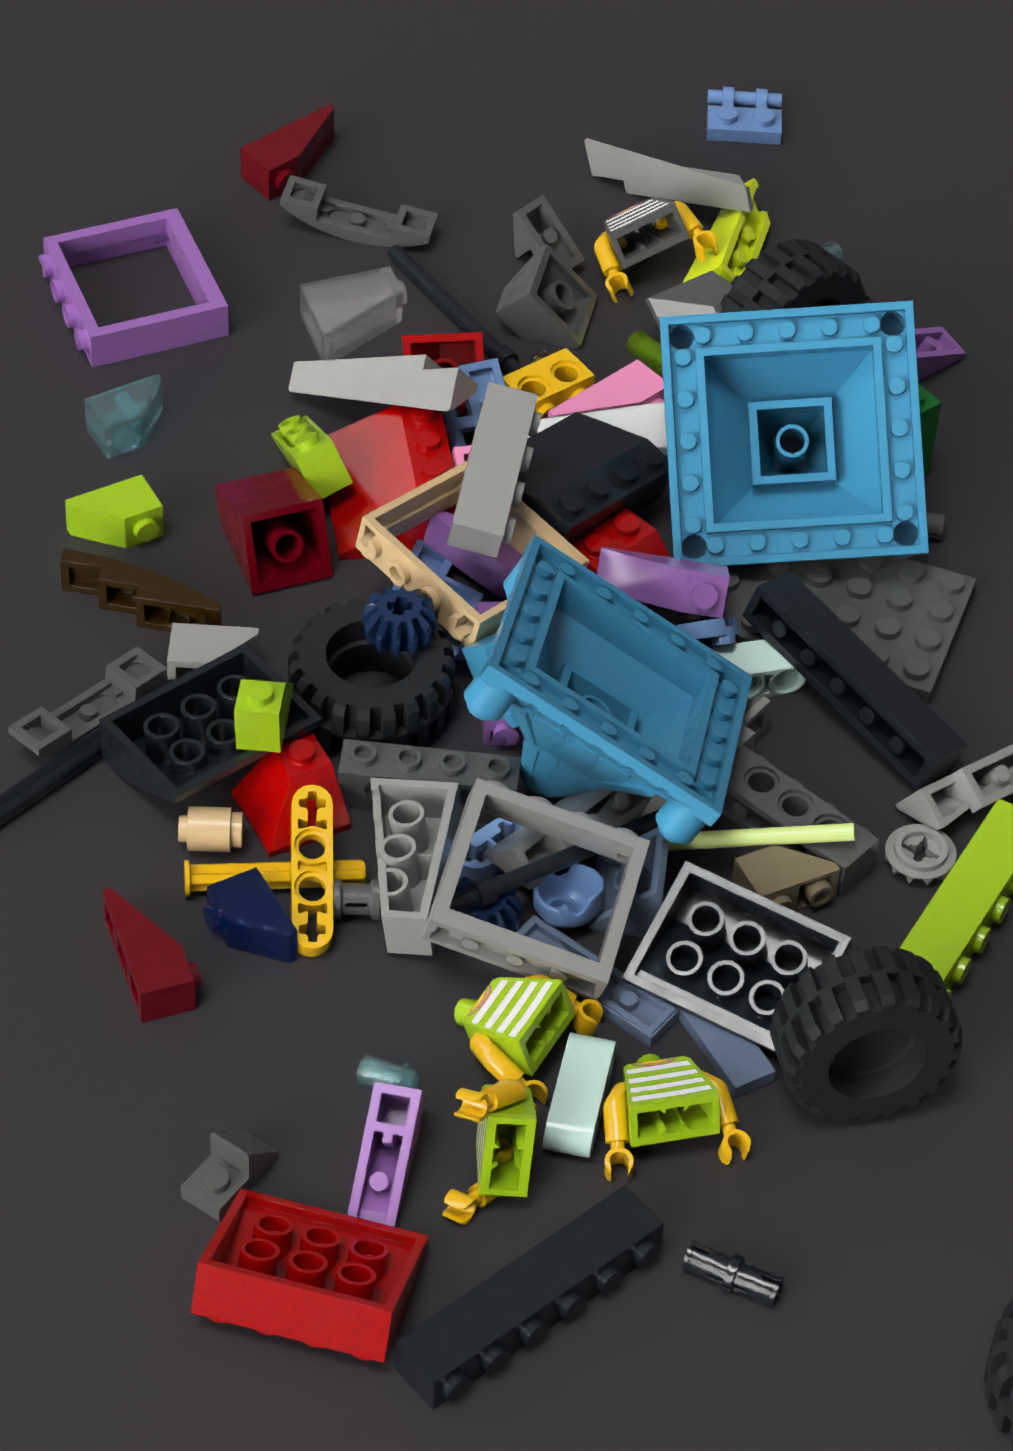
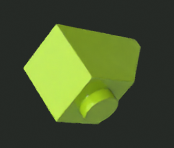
M142 474L65 500L67 531L72 536L125 549L164 536L163 505Z
M241 679L234 709L236 749L281 753L294 690L293 683Z

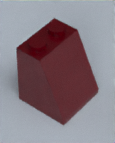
M295 467L215 484L220 524L252 595L333 576L323 498Z

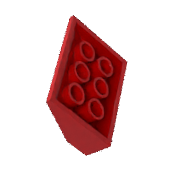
M393 405L328 434L353 481L352 484L327 496L338 560L365 558L361 551L355 547L363 516L454 468L442 411ZM457 504L444 511L454 514ZM430 519L398 535L396 538L412 551L418 539L424 540Z
M241 1188L197 1263L191 1313L208 1317L211 1321L217 1323H231L254 1329L263 1335H277L304 1342L310 1347L328 1348L351 1354L360 1360H374L384 1363L396 1339L429 1235Z

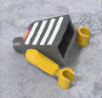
M658 198L647 199L604 220L606 231L601 233L594 243L595 255L604 276L608 277L605 281V286L615 303H618L615 295L621 289H627L630 297L634 294L627 275L621 272L622 269L624 270L686 239H693L696 258L701 262L706 261L704 249H712L718 255L715 233L708 230L703 231V225L686 204L681 201L673 202Z

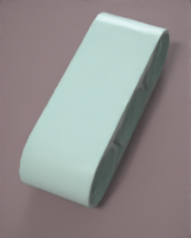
M766 639L709 647L753 676L748 699L789 694L798 690L805 683L806 679Z
M570 1032L546 1122L542 1149L591 1158L612 1074L617 1041Z

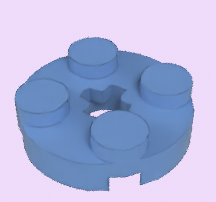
M731 617L726 620L725 618L676 625L707 647L736 643L735 635L740 634L737 617Z

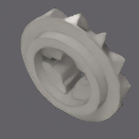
M910 824L896 829L890 834L885 844V862L891 864L893 875H905L908 883L913 879H922L928 886L934 878L944 881L947 873L956 862V848L948 835L941 830L935 831L924 824ZM922 847H926V857L922 861H915L913 859L918 851H921Z

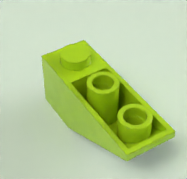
M299 415L289 417L278 425L279 430L271 433L273 440L291 468L295 467L322 498L353 483L332 439L307 415L302 418Z

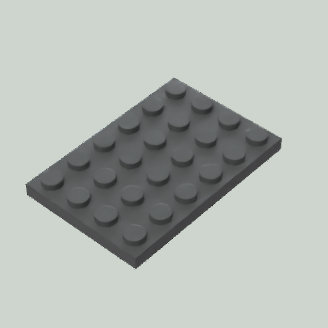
M894 556L727 566L730 579L723 618L726 620L731 617H737L740 634L735 635L736 643L765 639L742 615L758 585L793 572L925 703L929 704L974 593L977 578L908 558L901 559ZM689 613L686 623L718 618Z

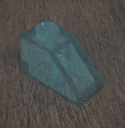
M159 374L84 399L86 429L107 459L145 446L163 409L162 378Z

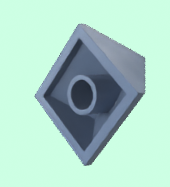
M658 827L639 836L650 840V844L623 935L644 937L662 905L669 841L661 835ZM603 855L597 857L595 868L604 878L602 908L599 915L592 922L588 923V927L592 931L606 933L626 864Z

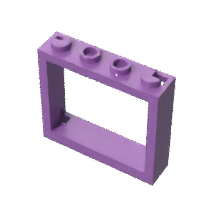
M178 208L43 238L44 254L39 255L43 277H50L52 295L56 303H62L65 324L68 328H74L78 351L84 349L92 367L229 336L228 305ZM166 246L196 305L98 327L70 267Z

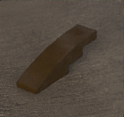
M69 549L63 550L60 559L62 590L97 595L99 597L100 609L136 614L137 627L171 632L172 623L222 626L221 604L185 584L151 570L112 558Z

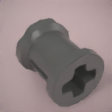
M333 879V920H340L342 915H370L372 920H379L380 892L378 879H372L370 883H342L341 879Z

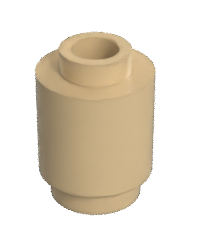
M189 806L188 815H179L178 842H187V851L231 852V848H242L243 812H232V807Z

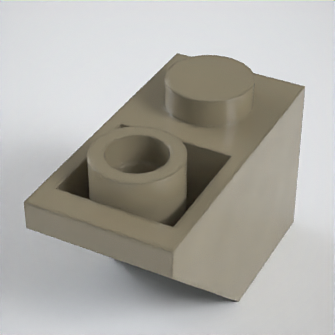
M772 845L735 858L731 882L797 912L812 906H822L836 898L840 868L835 862L778 845Z

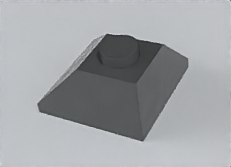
M548 244L540 247L504 287L495 313L521 339L577 349L582 345L598 295Z
M709 271L648 297L645 302L660 329L659 317L721 313L722 307L720 303L724 294L730 292L732 285L715 272Z

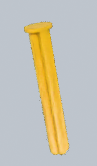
M361 859L333 860V879H341L342 883H365L366 866L364 861ZM184 860L185 896H190V892L291 889V862L189 865V860ZM311 881L304 883L300 888L323 887L317 882Z

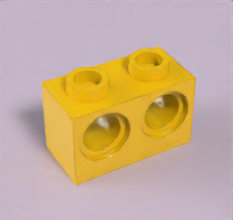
M564 348L503 376L505 386L538 394L534 411L542 413L541 419L548 418L549 410L594 385L595 375L567 348Z

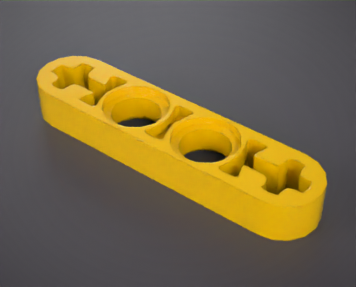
M306 785L298 789L294 794L291 806V942L295 950L301 955L317 957L329 949L333 935V802L331 795L326 789L317 785ZM309 800L316 801V807L318 808L316 827H307L308 810L305 807ZM306 840H316L322 844L325 852L319 858L309 859L300 853L299 846ZM311 881L317 882L323 887L325 894L317 901H308L299 893L301 885ZM308 914H317L316 931L319 933L317 942H309L307 934H303L307 930Z

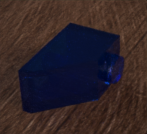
M257 867L207 886V906L203 907L204 919L212 933L218 932L228 948L286 963L298 960V931Z

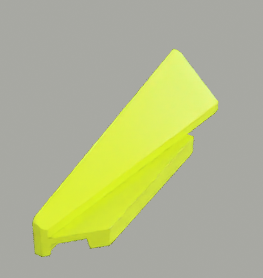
M755 178L744 183L745 186L749 187L753 210L751 212L721 209L710 230L716 235L718 255L712 249H704L706 261L701 262L695 258L683 283L709 271L715 272L731 283L736 275L740 276L746 269L744 266L752 258H758L771 223L767 211L758 212L754 194L759 185Z

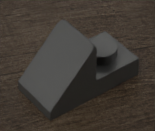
M544 195L539 196L512 214L516 258L529 250L534 255L540 247L548 244L571 269L585 260Z
M241 1128L214 1130L210 1134L211 1154L180 1186L182 1199L219 1222L227 1213L241 1188L249 1190L279 1158L277 1150Z

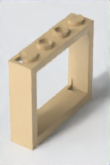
M467 461L363 516L355 545L363 556L372 561L396 586L401 587L404 584L406 590L410 592L420 588L423 597L432 598L437 622L464 646L497 632L504 610L507 607L508 599L479 614L396 537L430 519L434 514L457 504ZM522 500L520 501L519 508H510L508 517L516 519L510 545L522 556L527 544L534 535H537L584 567H588L590 560Z

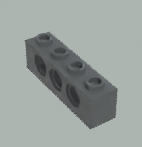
M344 739L338 770V784L346 808L373 811L370 778L459 783L463 811L467 797L477 778L485 781L501 782L508 789L519 793L521 757ZM481 811L477 822L490 823L498 817Z
M743 744L736 749L722 814L742 829L854 823L855 841L778 845L835 862L840 868L836 895L840 898L875 868L880 839L875 837L866 827L860 826L839 812L834 805L825 802L806 789L798 780L790 778L770 764L762 755L754 753Z

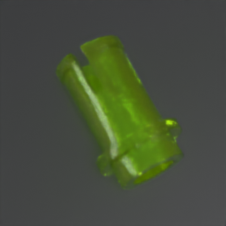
M638 330V333L634 332L627 342L628 352L648 363L649 368L655 373H663L661 343L647 335L643 330Z

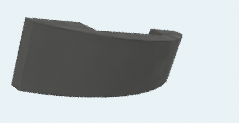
M290 175L280 198V206L318 230L348 241L380 247H392L394 245L411 247L428 244L439 214L401 204L396 215L326 196L327 184Z
M137 646L106 665L105 679L51 713L42 706L10 725L8 733L38 756L60 754L100 726L99 719L134 702L158 687L167 676V667Z

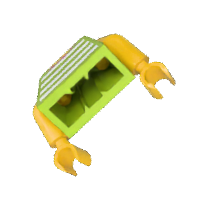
M536 974L523 978L498 977L493 979L478 1000L460 999L455 1007L454 1018L457 1025L464 1026L470 1040V1050L487 1071L498 1081L503 1079L518 1080L524 1086L531 1088L532 1096L545 1105L548 1097L545 1084L539 1080L526 1081L522 1075L533 1076L573 1017V1027L577 1033L593 1036L598 1026L597 1023H600L603 1008L597 1000L586 999L581 1003L577 1001V994L567 989L563 980L552 979L545 974Z
M646 1054L639 1058L636 1063L627 1064L623 1067L624 1082L614 1085L603 1104L605 1143L610 1145L611 1148L605 1156L604 1167L605 1177L609 1182H611V1166L619 1163L627 1167L628 1181L633 1176L634 1159L630 1151L625 1149V1144L628 1142L631 1147L720 1134V1129H722L724 1137L718 1149V1156L721 1162L725 1165L730 1164L732 1159L730 1146L738 1148L743 1161H745L750 1150L751 1139L747 1133L736 1129L735 1124L739 1122L729 1089L723 1080L700 1070L692 1059L686 1056L661 1059L658 1055Z
M503 1079L494 1085L486 1084L482 1086L481 1092L466 1088H460L457 1091L456 1098L463 1100L461 1108L454 1112V1116L478 1123L476 1132L478 1182L469 1187L468 1195L454 1188L449 1190L444 1198V1203L448 1207L443 1211L442 1216L459 1224L467 1225L472 1220L477 1207L483 1208L499 1196L527 1197L537 1117L531 1088L524 1086L518 1080Z

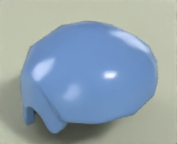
M580 863L571 865L567 872L562 875L552 873L543 877L541 883L537 884L533 889V907L553 927L573 929L585 926L599 915L602 908L604 878L594 868Z

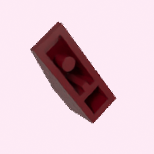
M328 104L241 147V178L267 200L283 194L290 175L305 178L334 138V107Z
M112 888L103 889L104 921L141 1023L196 1010L195 990L202 988L200 973L196 963H188L182 946Z

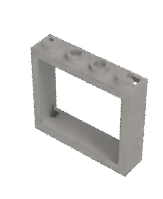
M477 778L467 797L421 939L526 977L545 974L552 979L563 980L565 987L573 993L587 999L598 1000L610 979L650 840L639 837L630 829L614 828L595 821L592 816L586 813L570 812L556 807L545 798L538 796L529 797L512 791L501 782L485 781ZM481 811L626 864L597 962L450 909Z

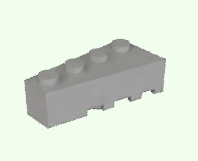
M488 382L447 545L497 558L501 543L510 544L516 519L508 517L510 508H519L525 483L517 481L519 471L527 473L533 453V448L526 446L528 436L536 438L542 413L534 411L538 394Z
M370 778L381 917L387 952L433 956L435 943L421 938L463 812L459 783Z

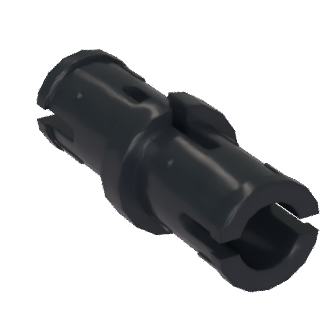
M696 1240L691 1242L682 1263V1270L700 1275L722 1285V1291L731 1294L734 1290L772 1308L775 1306L776 1300L779 1299L785 1282L784 1277L766 1272L745 1262L746 1258L739 1254H734L732 1257L709 1248V1246L701 1244Z

